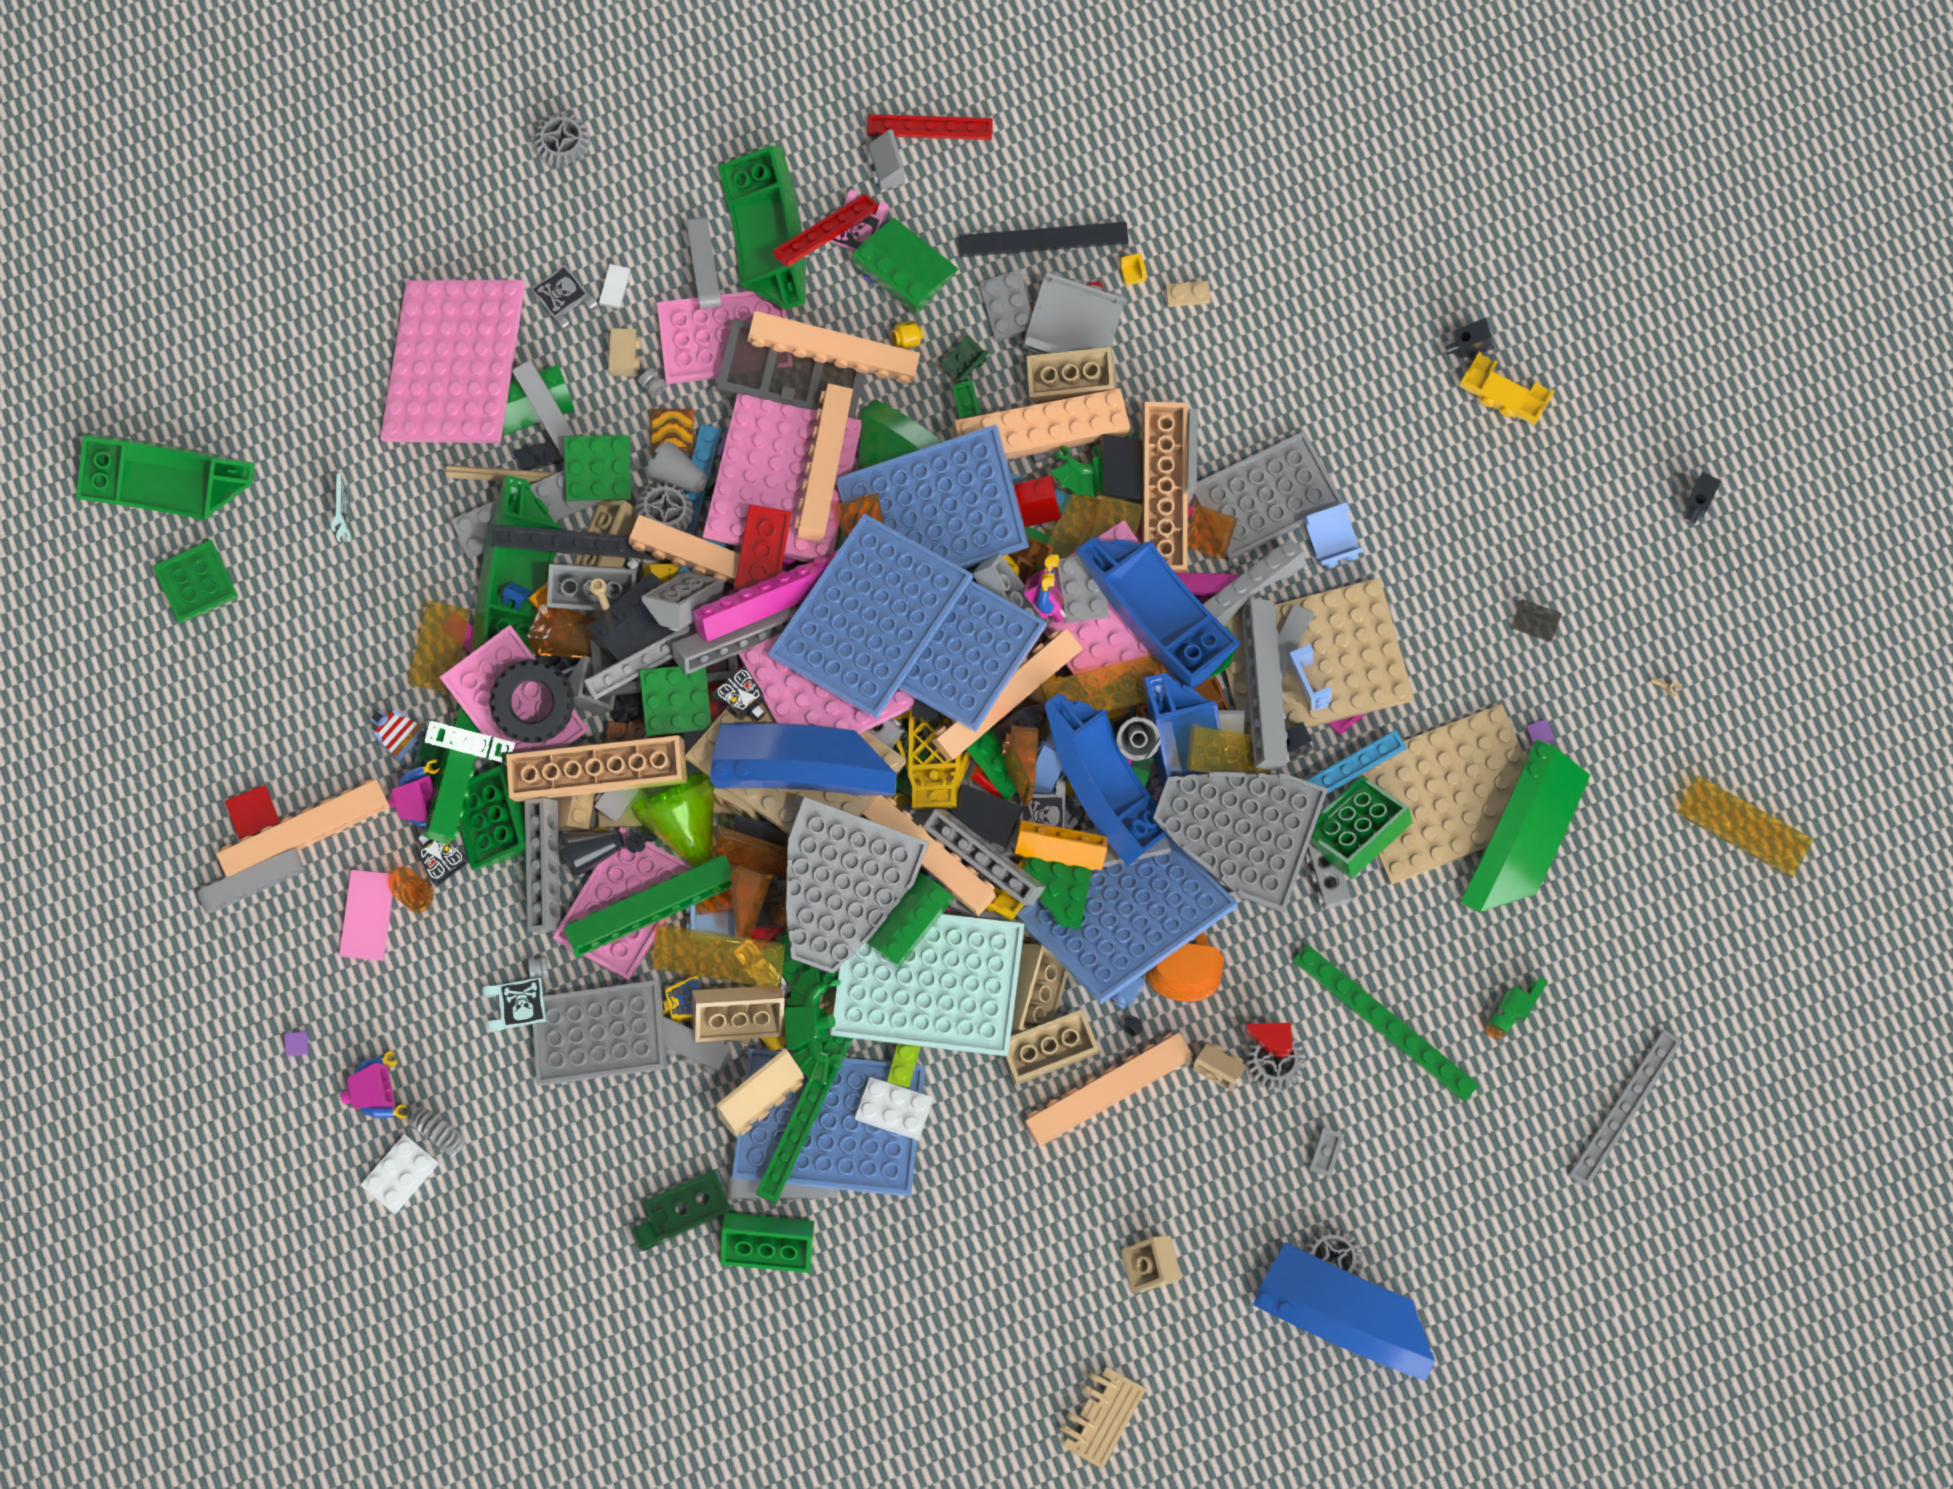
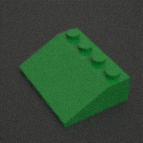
M896 218L890 220L867 238L852 254L853 265L916 315L922 311L958 271L955 265Z
M500 765L469 780L468 787H470V791L462 805L465 807V811L458 823L471 870H478L525 855V801L515 802L509 798L507 766Z
M1361 775L1319 814L1310 842L1338 870L1353 879L1413 823L1410 809L1404 803Z

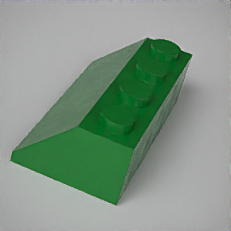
M559 364L538 371L562 415L575 411ZM517 379L510 381L502 437L542 423Z
M919 872L914 885L910 890L908 889L898 905L892 909L886 920L866 944L899 969L953 902V895L938 883Z
M725 1213L722 1227L721 1265L810 1273L815 1221Z

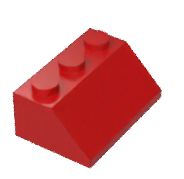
M1052 476L1013 484L1024 528L1062 520Z

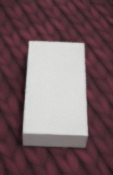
M609 265L599 301L600 305L620 310L631 273L630 268Z

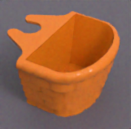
M1202 932L1196 937L1195 944H1185L1147 971V981L1152 989L1168 999L1178 1002L1201 1001L1212 996L1220 987L1224 957L1219 953L1220 951H1218L1217 947L1209 946L1205 933Z

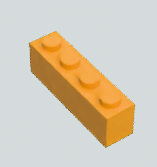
M1021 820L1015 842V854H1020L1023 857L1040 858L1048 862H1061L1068 866H1082L1089 870H1102L1107 851L1108 837Z

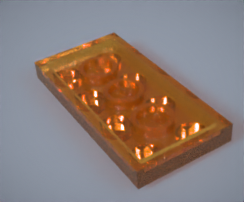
M723 827L721 828L713 857L726 855L730 864L739 866L742 869L751 870L763 876H778L787 880L788 848Z

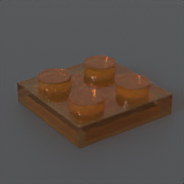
M1197 505L1187 536V547L1219 559H1225L1238 518L1203 505Z

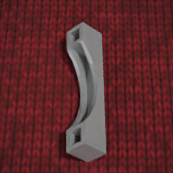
M1289 538L1204 603V607L1225 627L1239 608L1258 591L1273 582L1290 578L1305 566L1304 550Z

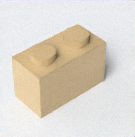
M611 328L610 376H636V369H640V357L637 356V349H641L642 340L641 337H638L636 329Z

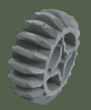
M557 112L555 118L548 115L549 121L542 120V126H537L536 130L538 133L534 134V139L536 140L534 141V146L537 148V154L539 156L542 155V161L548 160L550 166L556 162V167L558 168L561 164H564L568 168L569 162L576 165V159L582 160V154L588 153L586 147H590V141L588 140L590 139V133L587 132L588 128L586 125H583V121L581 119L576 120L574 114L568 118V113L565 112L563 117H560V114ZM567 128L575 131L579 137L569 134ZM545 143L556 147L557 152L550 150Z
M667 482L664 484V487L657 483L655 488L649 486L647 491L643 490L641 497L637 498V505L635 506V511L637 512L636 520L641 515L677 530L685 531L692 521L693 509L691 508L693 504L692 501H689L688 494L683 495V488L677 491L675 484L670 488ZM663 505H665L666 510L665 516H663L664 511H662Z
M1298 1039L1292 1041V1055L1288 1053V1056L1277 1057L1279 1060L1277 1068L1275 1062L1269 1060H1272L1274 1054L1257 1059V1055L1262 1047L1256 1042V1045L1250 1044L1249 1049L1253 1052H1247L1246 1057L1252 1060L1246 1061V1066H1253L1248 1070V1074L1256 1073L1253 1081L1256 1082L1262 1079L1260 1086L1263 1087L1267 1082L1269 1083V1090H1272L1273 1084L1277 1085V1090H1281V1083H1284L1286 1088L1290 1087L1289 1080L1296 1083L1297 1078L1295 1075L1301 1077L1303 1074L1298 1068H1305L1306 1065L1300 1062L1306 1058V1055L1298 1054L1303 1051V1046L1295 1047ZM1289 1062H1294L1291 1071L1281 1076V1067ZM1260 1065L1262 1067H1269L1273 1071L1274 1076L1263 1072Z
M419 1107L408 1120L409 1125L449 1156H455L466 1142L465 1138L456 1129L425 1107Z
M1328 1228L1326 1229V1236L1321 1231L1317 1233L1319 1240L1314 1236L1310 1238L1314 1245L1306 1243L1305 1248L1310 1250L1308 1253L1314 1256L1316 1249L1322 1245L1325 1257L1322 1259L1324 1261L1329 1259L1330 1254L1339 1256L1336 1264L1332 1265L1341 1269L1343 1268L1341 1260L1350 1255L1351 1266L1347 1272L1356 1275L1360 1274L1361 1271L1355 1266H1363V1262L1357 1260V1258L1363 1257V1253L1355 1252L1361 1247L1360 1244L1352 1246L1355 1237H1351L1349 1240L1345 1239L1348 1232L1345 1231L1341 1237L1338 1236L1339 1229H1335L1334 1235H1331V1230ZM1328 1242L1340 1243L1346 1249L1335 1250Z

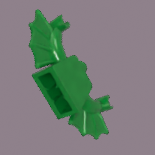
M1136 429L1134 437L1130 435L1129 431L1125 438L1137 439L1140 436V431ZM1100 444L1093 447L1096 457L1092 458L1089 463H1080L1075 458H1071L1069 456L1070 450L1067 446L1059 447L1063 455L1059 451L1053 452L1056 459H1064L1066 461L1064 465L1049 472L1050 475L1057 478L1061 488L1070 489L1076 496L1087 495L1091 498L1101 496Z
M812 966L808 971L800 973L798 982L791 987V997L786 1004L787 1007L784 1008L786 1046L788 1050L796 1051L791 1054V1057L801 1072L807 1076L809 1082L817 1080L826 1085L828 1063L834 1067L844 1068L845 1066L840 1065V1061L842 1058L847 1059V1057L838 1053L831 1054L824 1050L822 1043L828 1039L827 1029L834 1027L836 1021L832 1014L826 1015L825 1009L819 1008V1003L827 987L839 986L841 980H834L837 973H827L823 977V982H821L819 969Z

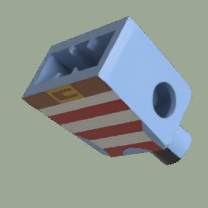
M395 710L387 717L380 711H377L371 717V721L378 726L373 732L375 737L397 763L405 757L426 733L423 726Z

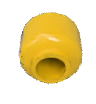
M912 320L897 323L893 330H891L893 345L906 350L918 347L921 339L924 337L922 327Z

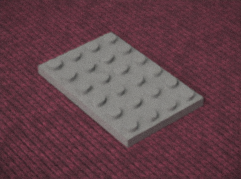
M1305 431L1198 481L1194 493L1200 508L1229 561L1305 525L1303 517L1344 503Z
M659 980L543 996L546 1022L533 1024L536 1081L538 1086L667 1069L661 982Z

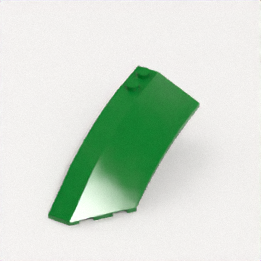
M771 145L719 165L718 170L727 199L736 242L740 283L738 284L754 291L759 296L777 304L784 310H790L806 304L805 257L786 267L773 256L774 249L802 233L794 187L783 148Z
M876 399L861 412L862 427L860 432L859 468L864 469L941 443L942 441L905 414Z
M85 433L82 443L76 499L135 507L205 520L252 485L255 463L173 445Z
M510 475L504 476L491 525L553 530L562 529L558 522L555 523L548 514L549 510L539 497L536 498L530 489L531 486L526 479ZM490 525L478 587L472 651L477 650L511 625L524 644L529 646L530 652L534 654L543 650L546 613L541 615L528 599L516 610L514 609L516 602L511 599L505 605L503 603L504 595L502 594L504 588L511 582H514L531 590L529 597L532 596L548 582L549 564H553L555 552L490 547Z
M1536 739L1527 754L1505 807L1473 872L1460 904L1482 913L1491 908L1507 905L1538 893L1591 776L1588 772L1557 748Z

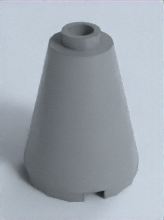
M664 442L655 450L658 454L655 459L650 458L647 466V476L651 480L662 484L667 482L669 486L675 484L676 488H683V490L692 493L702 492L706 488L708 483L707 476L674 443Z
M1133 717L1126 720L1120 726L1116 737L1117 746L1120 752L1131 760L1148 759L1159 748L1160 732L1151 720L1144 717Z

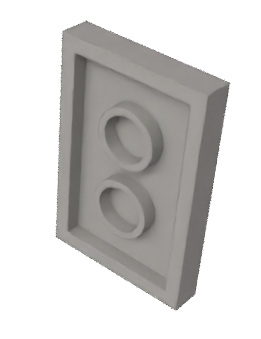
M1020 269L981 281L980 286L995 340L999 342L1026 333L1032 316V309Z
M1076 556L1059 559L1057 569L1061 593L1064 597L1063 607L1066 614V624L1109 618L1107 598L1101 592L1080 558Z

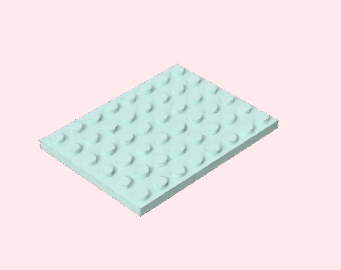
M942 914L899 969L868 944H863L839 969L838 980H841V983L837 986L833 1014L836 1024L831 1029V1036L1008 1057L1025 924Z

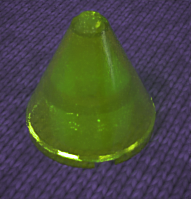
M707 774L688 776L687 783L675 784L665 789L661 787L632 805L631 811L634 818L692 867L703 865L713 858V791L715 786Z

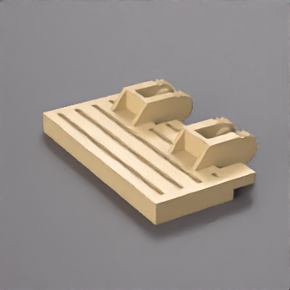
M1106 1367L1102 1376L1109 1379L1110 1382L1091 1372L1088 1376L1093 1382L1106 1387L1103 1394L1095 1391L1088 1385H1083L1082 1387L1084 1392L1100 1400L1097 1403L1089 1398L1080 1416L1089 1421L1087 1422L1070 1412L1066 1416L1070 1421L1084 1427L1082 1433L1079 1434L1066 1425H1061L1060 1427L1062 1432L1078 1440L1076 1443L1067 1438L1063 1447L1102 1470L1146 1391V1388Z

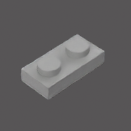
M1323 1127L1309 1171L1331 1178L1345 1134Z

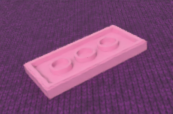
M351 870L340 957L384 961L395 874Z

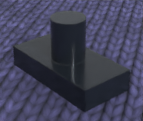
M553 441L542 444L536 443L530 447L516 450L521 470L530 471L563 462L562 456Z

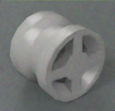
M541 956L540 959L528 958L531 979L540 976L544 978L549 977L546 956Z

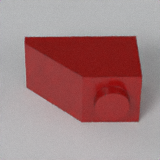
M1291 1022L1246 1024L1245 1033L1267 1053L1274 1054L1275 1057L1288 1056V1053L1292 1052Z

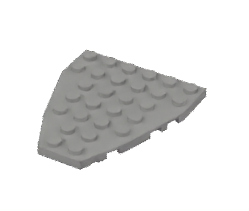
M1211 772L1203 775L1193 774L1185 777H1168L1153 820L1190 858L1239 896L1284 913L1328 789L1288 774L1266 775V773Z
M803 796L788 837L786 917L791 958L834 974L846 960L854 955L853 953L870 940L886 920L888 914L898 905L908 889L910 890L914 885L929 842Z

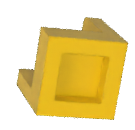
M1141 253L1125 256L1120 259V269L1125 286L1146 281L1147 272Z

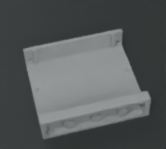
M1047 272L1040 287L1022 348L1038 354H1050L1111 347L1123 306L1127 299L1122 298L1123 295L1117 292H1104L1103 288L1096 285H1091L1090 287L1083 285L1081 280L1075 278L1070 280L1062 278L1063 275L1058 272Z

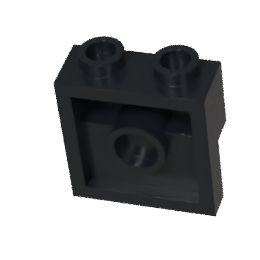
M641 692L620 694L615 697L613 719L619 720V723H629L632 719L644 717Z
M1046 702L1020 709L992 730L1000 745L1008 742L1012 745L1022 739V734L1026 735L1036 730L1035 725L1045 718Z
M775 876L771 877L770 881L750 878L749 882H743L744 927L746 930L788 927L786 917L787 880Z

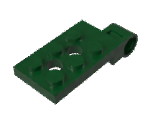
M715 1170L643 1201L651 1222L636 1226L631 1230V1234L639 1252H643L724 1216L725 1213L732 1212V1208ZM700 1194L708 1195V1204L704 1206L699 1205L697 1197ZM680 1203H685L689 1206L688 1212L684 1215H679L676 1212V1207Z

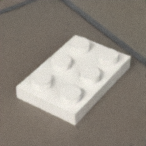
M870 1077L855 1120L919 1141L933 1102V1097Z
M404 1134L360 1186L395 1215L439 1163Z

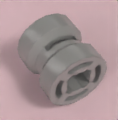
M654 368L647 370L638 380L642 387L648 389L647 392L652 398L662 394L668 387L667 382L659 378V373Z

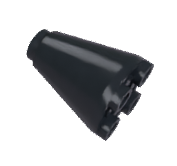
M619 830L569 832L562 835L565 848L561 849L564 861H569L571 872L575 877L587 872L620 851V848L625 846V842Z

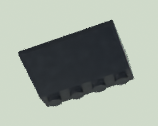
M652 572L587 626L590 639L615 663L675 632L669 630L668 627L659 625L642 601L644 594L664 584Z

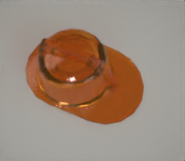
M398 867L391 872L388 878V886L391 893L410 911L414 913L425 912L434 900V889L430 881L422 878L409 867Z

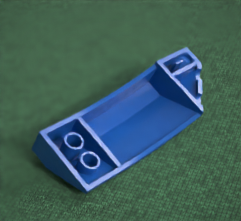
M1091 538L1077 548L1076 554L1119 616L1143 645L1182 685H1186L1191 689L1196 688L1240 645V641L1204 607L1180 580L1153 545V542L1141 544L1131 543V540L1114 539L1113 542L1101 541V538Z
M1166 673L1143 679L1149 720L1157 726L1160 732V745L1155 755L1163 790L1168 777H1185L1193 774L1203 775L1211 772H1231L1220 723L1218 704L1200 696L1198 692L1190 687L1178 683Z
M1058 693L1045 703V708L1059 759L1086 813L1103 836L1108 837V843L1119 855L1120 859L1129 866L1167 835L1153 820L1158 804L1141 783L1127 758L1120 752L1116 736L1106 714L1109 711L1092 709L1090 704L1079 700L1074 702L1067 700L1065 695Z
M796 724L720 725L711 760L710 781L717 789H796L851 794L852 796L895 795L896 772L855 730Z
M1287 1242L1284 1243L1260 1286L1253 1306L1346 1350L1427 1381L1435 1363V1358L1430 1350L1426 1333L1419 1320L1413 1300L1347 1272Z

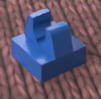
M511 582L504 588L502 594L504 595L503 603L507 605L512 599L516 602L514 609L518 610L529 598L531 590Z

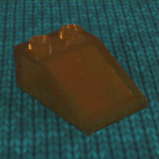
M541 605L527 639L536 655L579 658L587 656L592 658L591 639L587 626L595 618L567 608L547 607V605Z
M1012 726L1010 733L1005 735L1001 755L1005 756V766L1023 805L1029 807L1035 791L1038 728Z
M738 866L737 869L733 870L730 878L732 881L731 893L736 936L740 938L752 936L773 877L769 873L750 866Z

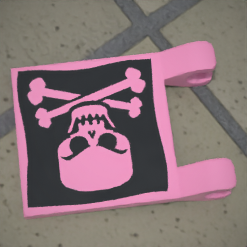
M853 189L849 191L844 206L858 198L857 191ZM881 202L876 215L872 214L829 242L855 252L867 238L880 229L889 211L888 204Z

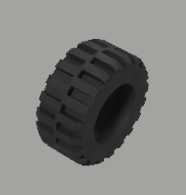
M529 659L518 661L506 667L497 676L490 691L489 706H491V715L497 723L496 725L507 736L520 742L540 743L552 739L566 728V725L572 718L575 704L571 683L560 669L541 660ZM526 681L541 682L548 687L552 694V709L544 719L538 722H527L520 719L512 708L511 701L515 689Z

